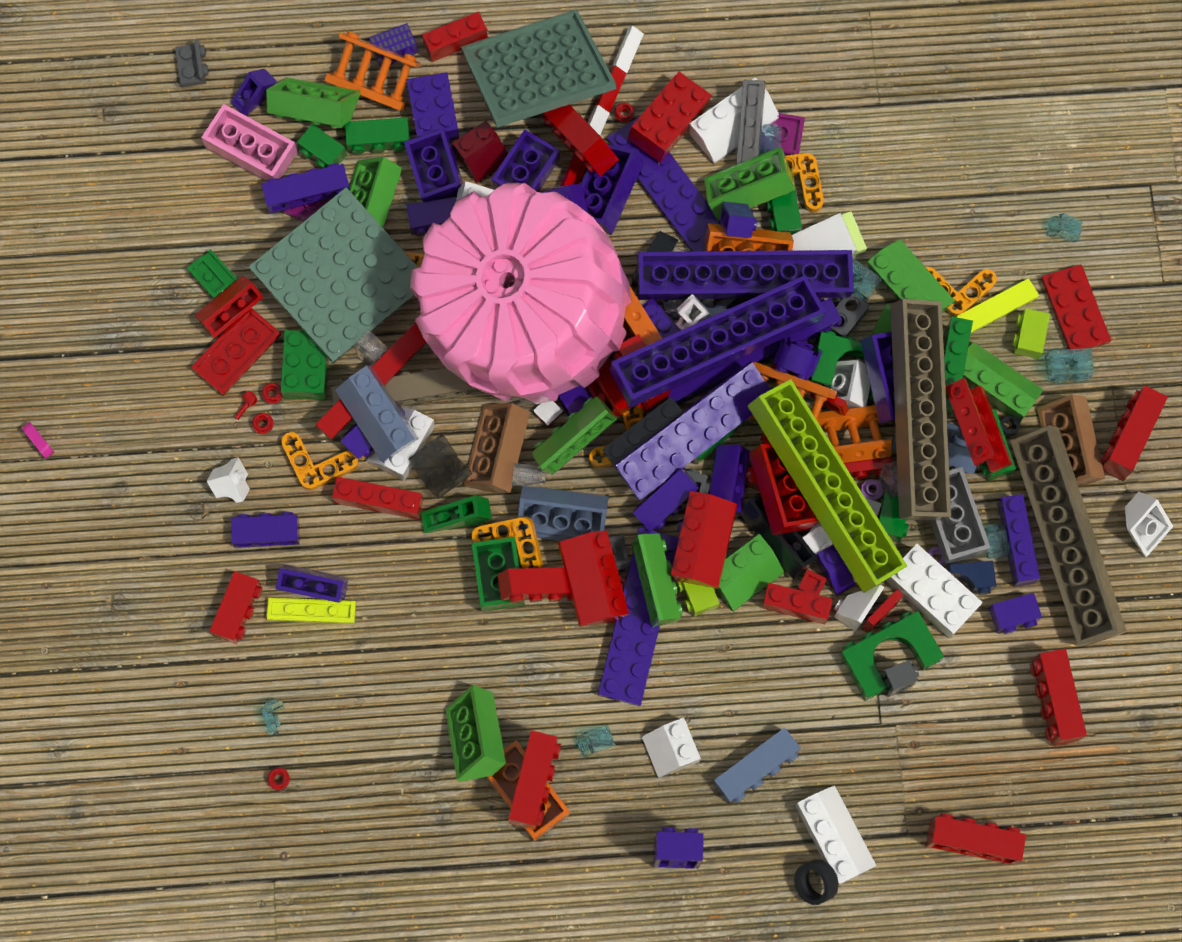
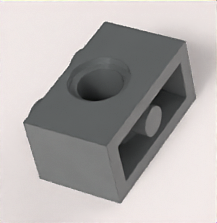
M910 660L890 667L880 675L887 686L885 690L887 696L890 697L907 690L918 681L919 672L915 664L911 665Z

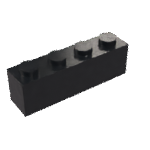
M670 397L602 449L603 453L614 466L617 461L683 411L673 398Z
M761 493L748 500L739 514L757 535L760 534L775 553L779 563L793 579L807 571L818 559L797 531L777 535L772 534Z

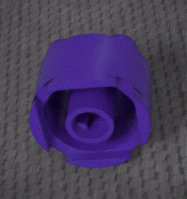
M785 337L780 341L773 362L776 364L777 370L788 373L789 370L797 373L796 376L798 378L808 380L809 377L814 376L823 351L818 349L816 352L812 350L813 345L791 337L790 341H786Z

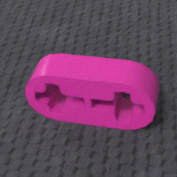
M30 421L21 427L45 459L55 453Z

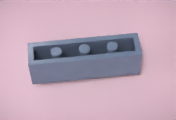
M784 727L717 777L713 784L728 804L733 801L737 804L746 797L744 792L750 788L754 791L764 783L762 779L768 774L770 777H773L781 771L780 765L787 761L790 764L799 757L797 753L801 748Z

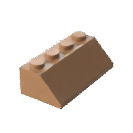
M1072 394L1037 407L1041 428L1048 425L1059 427L1078 486L1105 479L1087 398Z
M513 403L483 405L463 486L492 493H511L528 425L529 411Z

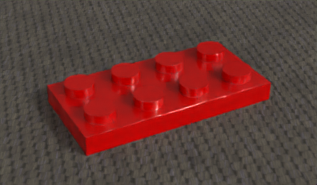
M1082 264L1042 276L1041 281L1070 355L1099 347L1112 341Z
M251 308L232 323L191 368L224 396L281 336V333Z

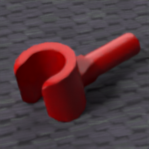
M247 391L242 396L246 403L242 405L241 409L234 416L238 420L249 407L257 403V397L251 391Z

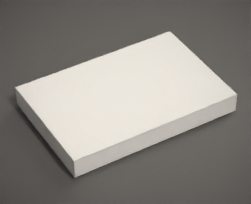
M841 213L792 235L794 240L792 251L852 250V254L858 252Z

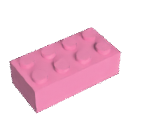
M225 104L222 105L201 137L207 149L266 181L272 178L281 179L298 152L295 142Z

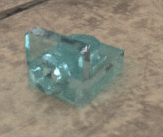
M996 523L986 525L984 530L991 547L986 553L987 558L992 559L1009 555L1006 530Z
M277 699L266 702L265 707L261 708L271 736L279 734L278 727L281 726L278 714L273 715V712L285 708L282 701L278 702Z

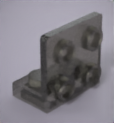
M443 434L439 435L408 459L426 488L437 499L472 475L470 469L459 459Z

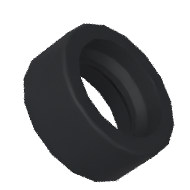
M814 859L800 866L795 872V889L798 895L808 904L820 905L834 898L838 892L839 882L837 874L833 867L823 860ZM810 870L817 872L823 881L824 892L822 895L817 893L810 885Z

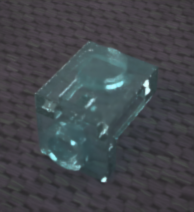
M776 124L762 126L760 155L781 147L782 127H778Z
M1065 213L1052 216L1048 222L1047 236L1050 238L1060 236L1073 243L1078 242L1082 221Z
M608 725L588 730L576 737L578 748L584 758L593 753L616 746Z

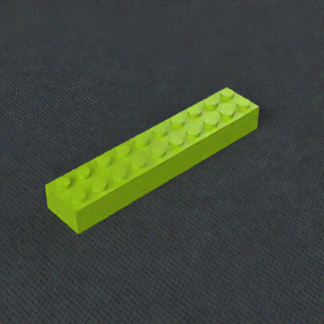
M790 379L752 401L748 408L863 593L908 567L793 381Z

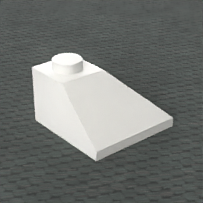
M1138 492L1125 506L1127 530L1142 555L1147 557L1173 528V525L1158 499Z
M878 585L865 593L859 591L847 595L845 600L840 598L834 608L837 611L834 618L857 631L884 589V586Z

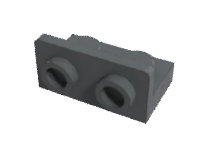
M197 38L194 39V44L175 47L181 87L206 84L205 76H209L207 63L203 64V57H206L204 45H200Z

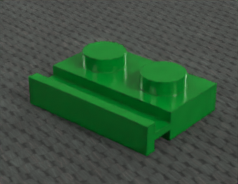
M211 249L207 254L202 255L187 267L190 274L213 299L238 280Z

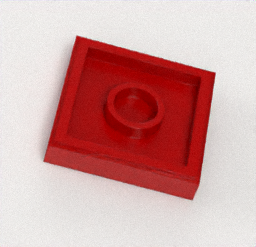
M897 589L866 620L862 629L869 633L898 604L903 594Z

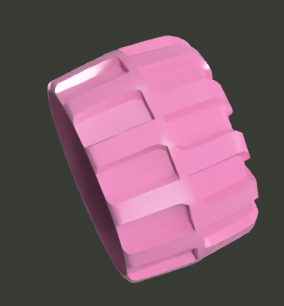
M505 183L495 189L490 195L484 197L473 191L455 203L451 216L442 225L432 223L423 237L425 255L421 267L411 269L410 289L419 300L421 314L415 321L422 336L445 367L471 387L505 401L510 400L512 397H522L536 404L553 402L557 400L558 395L578 386L583 388L588 386L600 376L599 370L613 352L620 350L626 336V331L623 328L626 306L631 303L628 279L606 232L591 215L559 193H539L526 183Z

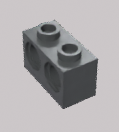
M854 293L850 298H838L835 305L842 318L843 326H830L832 328L831 332L836 333V336L848 337L868 312L870 305ZM853 305L856 310L848 311L845 306Z

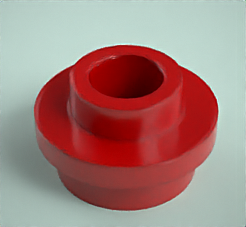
M620 103L615 107L614 116L617 121L628 123L634 118L635 110L629 103ZM626 111L628 115L622 116L621 112Z
M277 383L265 385L262 389L264 401L269 404L280 402L283 398L281 386ZM271 391L277 392L274 397H270L269 393Z
M259 413L252 420V427L258 434H267L273 429L274 421L267 413ZM262 421L267 422L265 427H260L259 424Z
M274 768L269 772L267 781L272 789L283 790L288 786L290 776L285 769ZM281 775L283 777V781L281 783H276V776Z

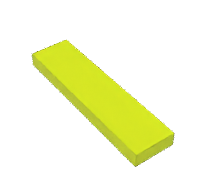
M1028 278L956 317L973 320L971 333L1034 301L1039 297V294Z
M268 598L267 621L355 624L356 601H341L338 603L317 599Z

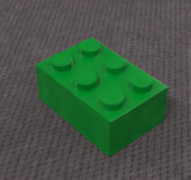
M285 330L281 393L284 399L326 400L329 359L304 331Z
M515 537L471 543L481 611L525 606V601L510 603V600H501L498 581L499 573L507 569H519Z

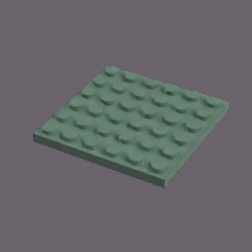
M577 9L461 46L464 58L497 128L616 89V83Z
M345 188L248 268L334 364L415 296L410 289L411 269L418 268V266L355 196Z

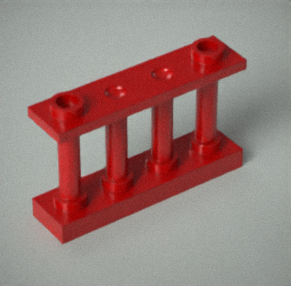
M966 378L945 386L974 465L977 466L987 462L992 473L1012 465L984 388L977 386L970 390Z

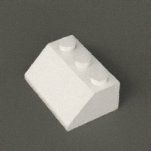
M403 408L405 410L404 417L419 439L384 463H382L374 450L366 461L402 481L406 480L435 427L434 419L408 408Z

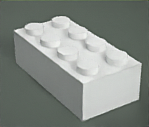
M916 544L903 558L908 567L885 581L895 590L898 589L908 602L950 639L983 602L922 547Z

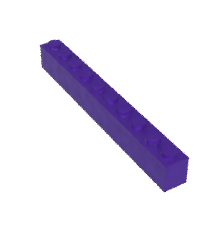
M824 298L819 299L826 311L822 321L787 336L786 341H790L792 337L809 342L815 339L821 332L831 331L832 328L830 326H841L842 318L831 298L826 300ZM781 340L671 389L668 399L672 397L677 405H680L715 388L748 362L764 364L774 359Z

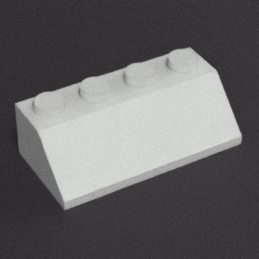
M743 86L690 123V136L714 164L738 148ZM766 89L762 127L765 124L767 127L779 118L778 111Z
M835 785L795 805L823 861L829 863L835 870L839 885L876 867Z

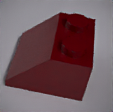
M484 121L452 143L454 154L477 184L496 172L508 155L499 136L487 121Z

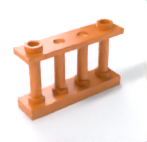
M350 31L347 34H340L339 38L346 40V44L337 71L327 73L324 81L338 87L360 90L361 96L400 111L405 110L408 102L402 100L403 96L401 95L411 66L420 67L421 65L420 62L416 61L417 57L407 53L402 56L358 39L359 35ZM354 44H357L366 49L356 78H353L352 81L345 78L346 74L344 73ZM373 51L385 56L376 83L370 88L364 85V78ZM395 59L404 64L394 93L388 95L383 93V85L391 61Z
M630 287L631 303L626 306L623 328L626 331L625 337L628 340L639 334L645 345L648 346L661 340L662 337Z
M753 362L765 382L772 377L777 379L776 383L779 386L791 379L802 397L808 391L814 392L816 399L811 412L816 420L818 419L823 402L827 398L835 399L837 391L781 372L765 364ZM753 415L748 418L750 420L755 421V417Z
M875 405L850 408L845 416L835 411L819 413L817 421L824 433H828L829 441L843 463L891 457L892 440H882L879 426L882 424L879 423ZM870 427L873 441L861 443L857 428ZM849 430L852 444L840 446L836 431Z

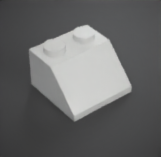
M859 360L837 361L833 383L830 387L837 391L836 396L847 402L848 409L866 407L870 380L866 364Z
M684 717L642 736L658 778L700 762V755Z

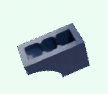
M993 561L950 564L946 569L955 578L967 583L971 588V592H978V595L990 594L997 586Z

